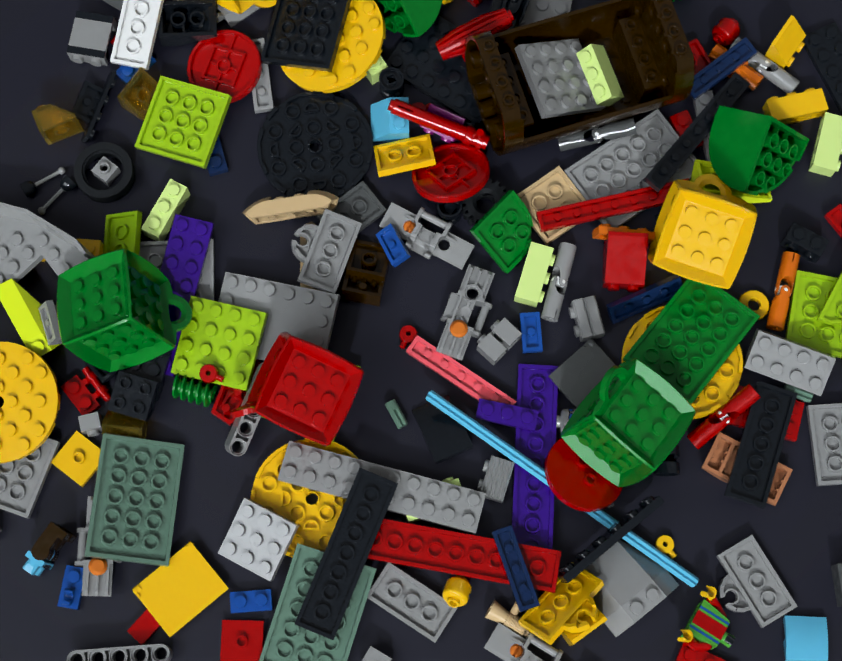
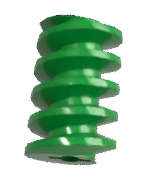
M179 373L175 376L172 386L173 398L177 399L180 396L182 401L188 398L189 403L195 401L197 405H201L203 402V406L206 408L214 400L217 391V384L213 388H210V383H206L203 386L202 380L195 384L194 377L187 382V375H184L182 380H180Z

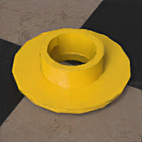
M749 290L744 292L739 298V301L748 308L749 301L758 303V310H752L760 316L758 320L767 315L769 301L762 292Z

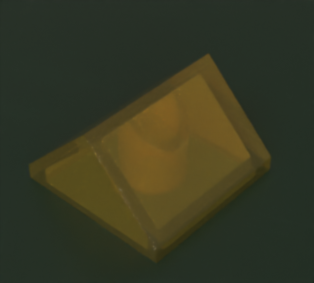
M142 67L136 71L117 98L122 108L144 121L158 82Z
M108 410L102 422V435L106 433L145 439L148 421Z

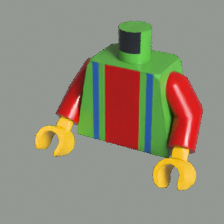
M706 585L708 592H700V595L705 597L706 600L704 599L697 604L686 627L680 629L682 634L677 640L684 642L693 651H709L716 648L719 643L730 648L735 640L734 636L726 632L730 621L727 619V615L716 597V588Z

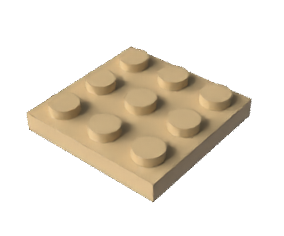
M560 166L517 194L530 212L533 229L546 246L576 225L540 232L536 212L586 201Z

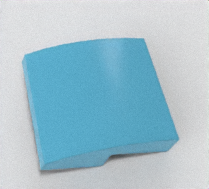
M785 615L783 618L785 661H828L826 617Z

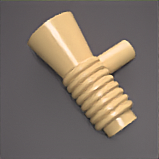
M496 600L492 602L484 618L501 623L521 637H527L530 633L520 626L518 622L520 618L517 616L519 609L516 601L510 612Z

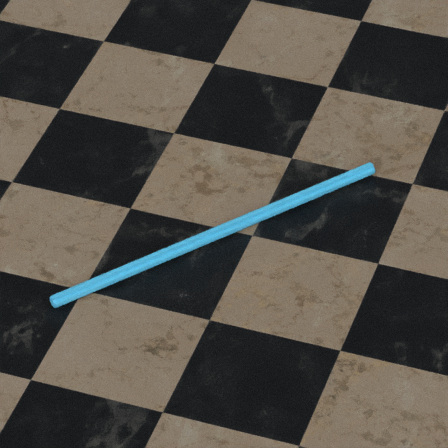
M433 390L429 391L425 398L428 402L549 486L545 476V469ZM603 510L585 512L608 529L613 524L619 523V521ZM630 531L622 538L690 587L697 585L698 577L633 531Z

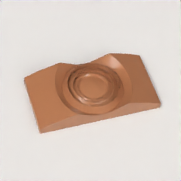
M719 432L701 468L719 480L728 483L739 441ZM779 462L767 503L776 506L793 469Z

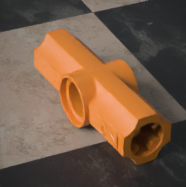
M718 43L708 57L714 61L725 53L727 49ZM748 61L728 75L731 78L736 72L750 84L748 88L752 91L764 79L763 75L749 66Z

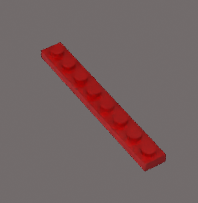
M673 182L666 183L659 192H656L652 187H646L536 212L540 232L662 206Z

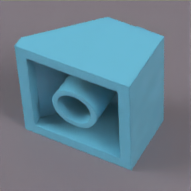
M389 97L371 104L373 142H393L409 138V120L391 114V111L387 110L391 99H399L409 103V97Z

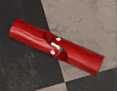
M748 384L687 435L688 439L699 450L758 401L761 396Z

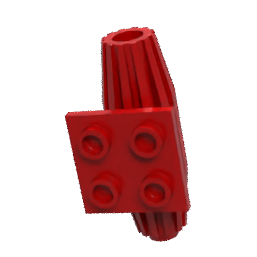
M505 8L485 13L454 28L435 42V45L443 61L462 55L465 61L467 37L485 31H491L492 34L506 31L513 26L512 21L515 19L510 9L506 11Z

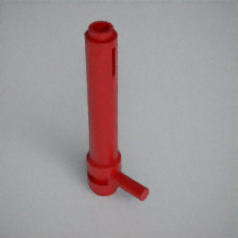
M391 99L387 109L391 111V114L460 140L462 144L467 146L469 144L473 145L477 149L485 150L490 135H487L483 129L475 130V127L470 125L464 126L399 99Z

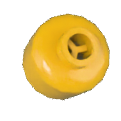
M463 576L451 577L445 584L442 597L450 607H462L469 600L472 586Z

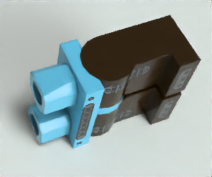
M50 522L33 545L32 551L28 550L25 554L29 559L22 568L31 575L40 576L44 569L51 570L54 566L51 562L57 560L59 551L66 542L73 543L77 536L62 525Z

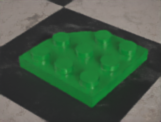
M509 190L469 231L501 270L508 274L529 250L532 241L531 227H533V222L528 208L514 190Z

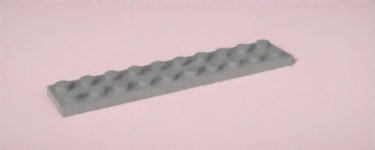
M288 442L278 481L347 499L359 468H362L398 483L388 511L473 534L477 532L486 498V493L297 442Z

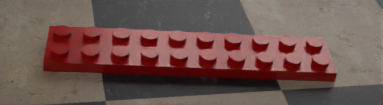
M383 519L367 558L510 585L495 541L487 537ZM518 543L534 589L555 593L562 551Z

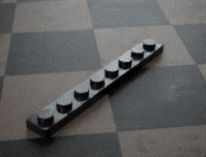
M735 72L643 181L656 192H659L711 131L714 116L719 105L731 107L750 84Z

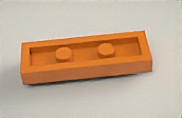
M600 224L592 231V239L605 240L608 231L649 233L648 244L655 240V232L648 231L646 228L634 230L628 226H619L617 228L611 227L610 224Z

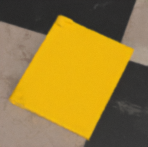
M190 541L170 558L168 567H158L132 588V591L167 635L172 637L229 588L194 546V543Z

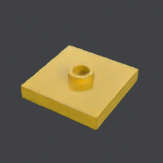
M76 430L51 463L81 487H84L97 471L100 448Z

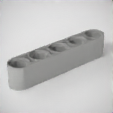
M263 362L258 365L241 406L247 403L252 386ZM252 413L235 418L225 441V449L228 453L234 456L245 454L261 415ZM246 422L248 429L241 433L240 426ZM235 441L240 443L237 451L232 450V444Z
M165 644L84 649L70 652L66 661H74L75 656L78 654L82 656V661H95V656L98 653L103 654V661H116L115 657L119 651H122L125 655L123 661H138L136 654L141 649L146 653L143 661H170L173 657V651L170 646ZM160 648H165L167 655L164 659L160 660L157 652Z

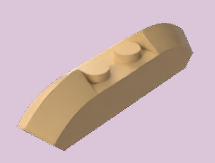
M310 190L307 194L299 193L292 197L279 196L271 200V197H266L254 202L242 213L256 225L322 215L325 209L334 211L339 197L320 190Z

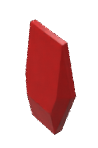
M256 360L252 378L255 374L258 365L261 364V362L258 360ZM221 385L211 414L231 426L235 418L231 417L230 411L241 406L247 391Z

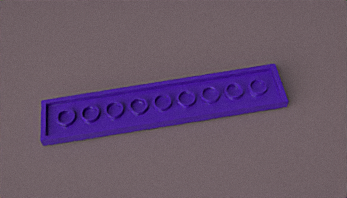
M518 364L516 406L539 410L535 432L520 428L515 429V449L545 469L546 456L556 443L558 387L548 376L559 366ZM515 463L512 528L517 542L552 549L554 493L549 486Z

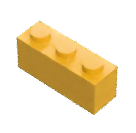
M809 88L802 93L791 92L780 98L773 96L768 98L762 107L764 115L772 116L785 125L822 117L829 109L822 88Z

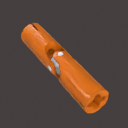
M785 251L782 253L774 289L775 297L771 301L766 328L770 330H784L789 308V297L792 294L800 255L794 252ZM781 280L785 281L787 285H780Z

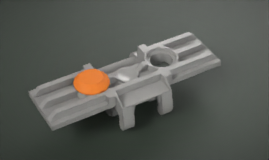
M88 496L86 527L77 528L79 535L75 566H83L82 596L111 597L113 562L122 563V561L100 558L85 560L84 554L93 496Z

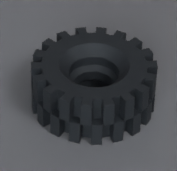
M489 178L486 185L478 193L462 200L463 217L465 220H468L470 226L472 224L475 225L487 213L479 209L478 202L483 198H488L494 206L507 193L506 187L504 185L501 187L500 182L497 180L493 183L492 179Z

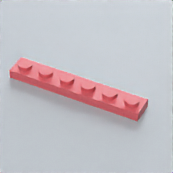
M417 335L407 348V354L477 401L481 398L510 405L516 404L517 401L450 356L436 352L437 348Z

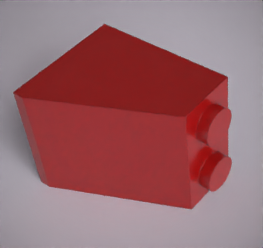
M608 231L604 241L602 288H607L609 291L627 289L628 292H636L643 289L645 285L649 233Z

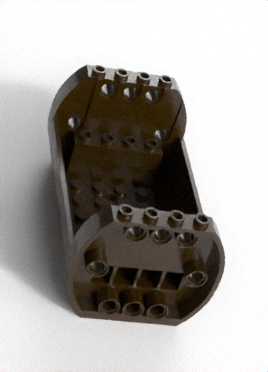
M609 0L496 34H492L491 31L474 34L467 37L465 44V65L468 82L481 114L486 133L490 135L491 147L498 156L684 101L690 95L694 83V56L672 0ZM578 38L582 48L590 44L603 45L624 98L611 106H606L601 111L542 119L536 103L530 99L532 93L514 48L520 44Z

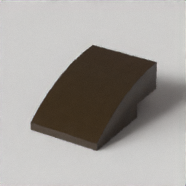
M356 239L347 263L346 275L341 289V299L380 307L390 263L381 244Z

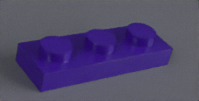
M479 398L475 419L535 432L539 410Z

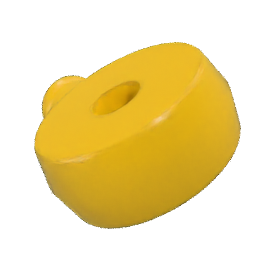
M661 535L656 539L655 547L664 554H669L671 559L677 556L673 551L674 541L670 536Z

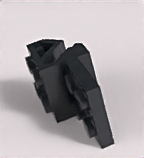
M173 349L150 361L119 371L107 410L143 421H149L154 412L155 402L160 399L164 387V377Z

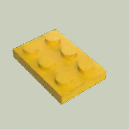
M430 133L373 146L379 177L436 165Z

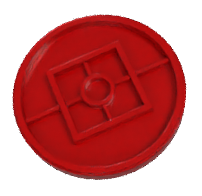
M229 29L217 31V37L199 41L193 48L187 64V75L190 84L229 94L232 97L230 103L247 96L258 83L262 71L261 54L256 44L244 33Z
M462 143L444 144L433 148L436 165L412 170V180L416 191L427 200L438 203L458 202L475 195L486 185L490 176V166L486 155L480 149Z
M562 438L552 446L546 456L545 476L550 489L561 502L573 509L583 512L602 510L611 505L622 491L623 487H617L592 469Z

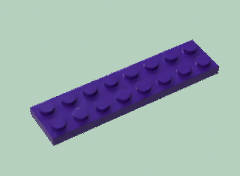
M175 214L160 271L169 279L173 294L184 298L189 303L191 296L196 297L215 224ZM169 305L171 321H177L181 317V311L175 305ZM181 331L177 332L176 346L173 348L172 355L165 374L172 377H175V374H172L170 372L177 350Z

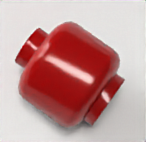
M724 17L712 29L713 40L715 43L723 46L731 45L740 34V25L734 18Z

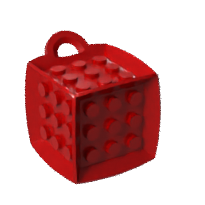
M282 332L271 347L258 372L247 403L230 411L232 418L257 413L290 432L320 443L322 446H328L338 433L352 406L364 371L361 367L327 349L294 337L288 332Z

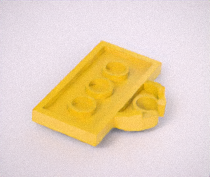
M583 570L569 583H562L557 578L555 593L545 591L538 598L540 606L528 609L518 620L520 626L549 645H552L564 630L570 633H581L590 629L589 623L581 621V618L590 616L592 621H597L598 609L593 597L604 586L603 580L586 570Z

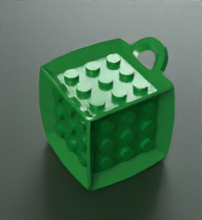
M124 248L90 258L58 276L57 317L62 344L83 361L108 372L123 370L145 363L170 351L176 346L177 332L185 329L192 319L191 306L184 298L173 294L169 279L152 263ZM169 305H175L180 309L181 317L177 321L170 320Z
M634 358L620 365L613 366L606 372L603 379L577 407L565 425L561 438L585 463L617 487H626L642 481L662 464L685 434L696 414V410L665 378L642 361Z

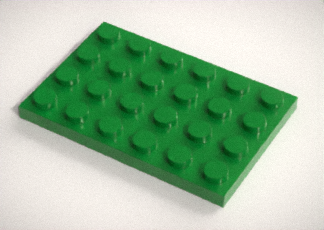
M687 279L624 356L623 361L626 362L634 358L642 361L665 378L692 405L760 316L723 289Z

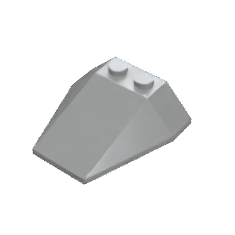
M622 540L615 543L584 569L603 580L604 586L593 598L597 608L608 619L604 624L615 637L635 624L679 586L665 568Z

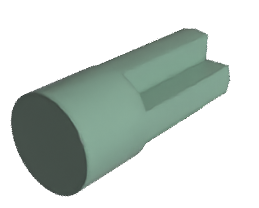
M789 384L784 386V389L798 393L796 399L806 403L812 401L813 393Z
M393 399L387 402L385 406L397 428L401 429L407 426L408 422L397 401Z

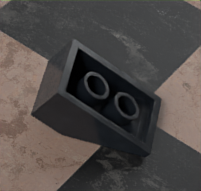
M216 0L164 1L159 21L161 46H182L217 37Z

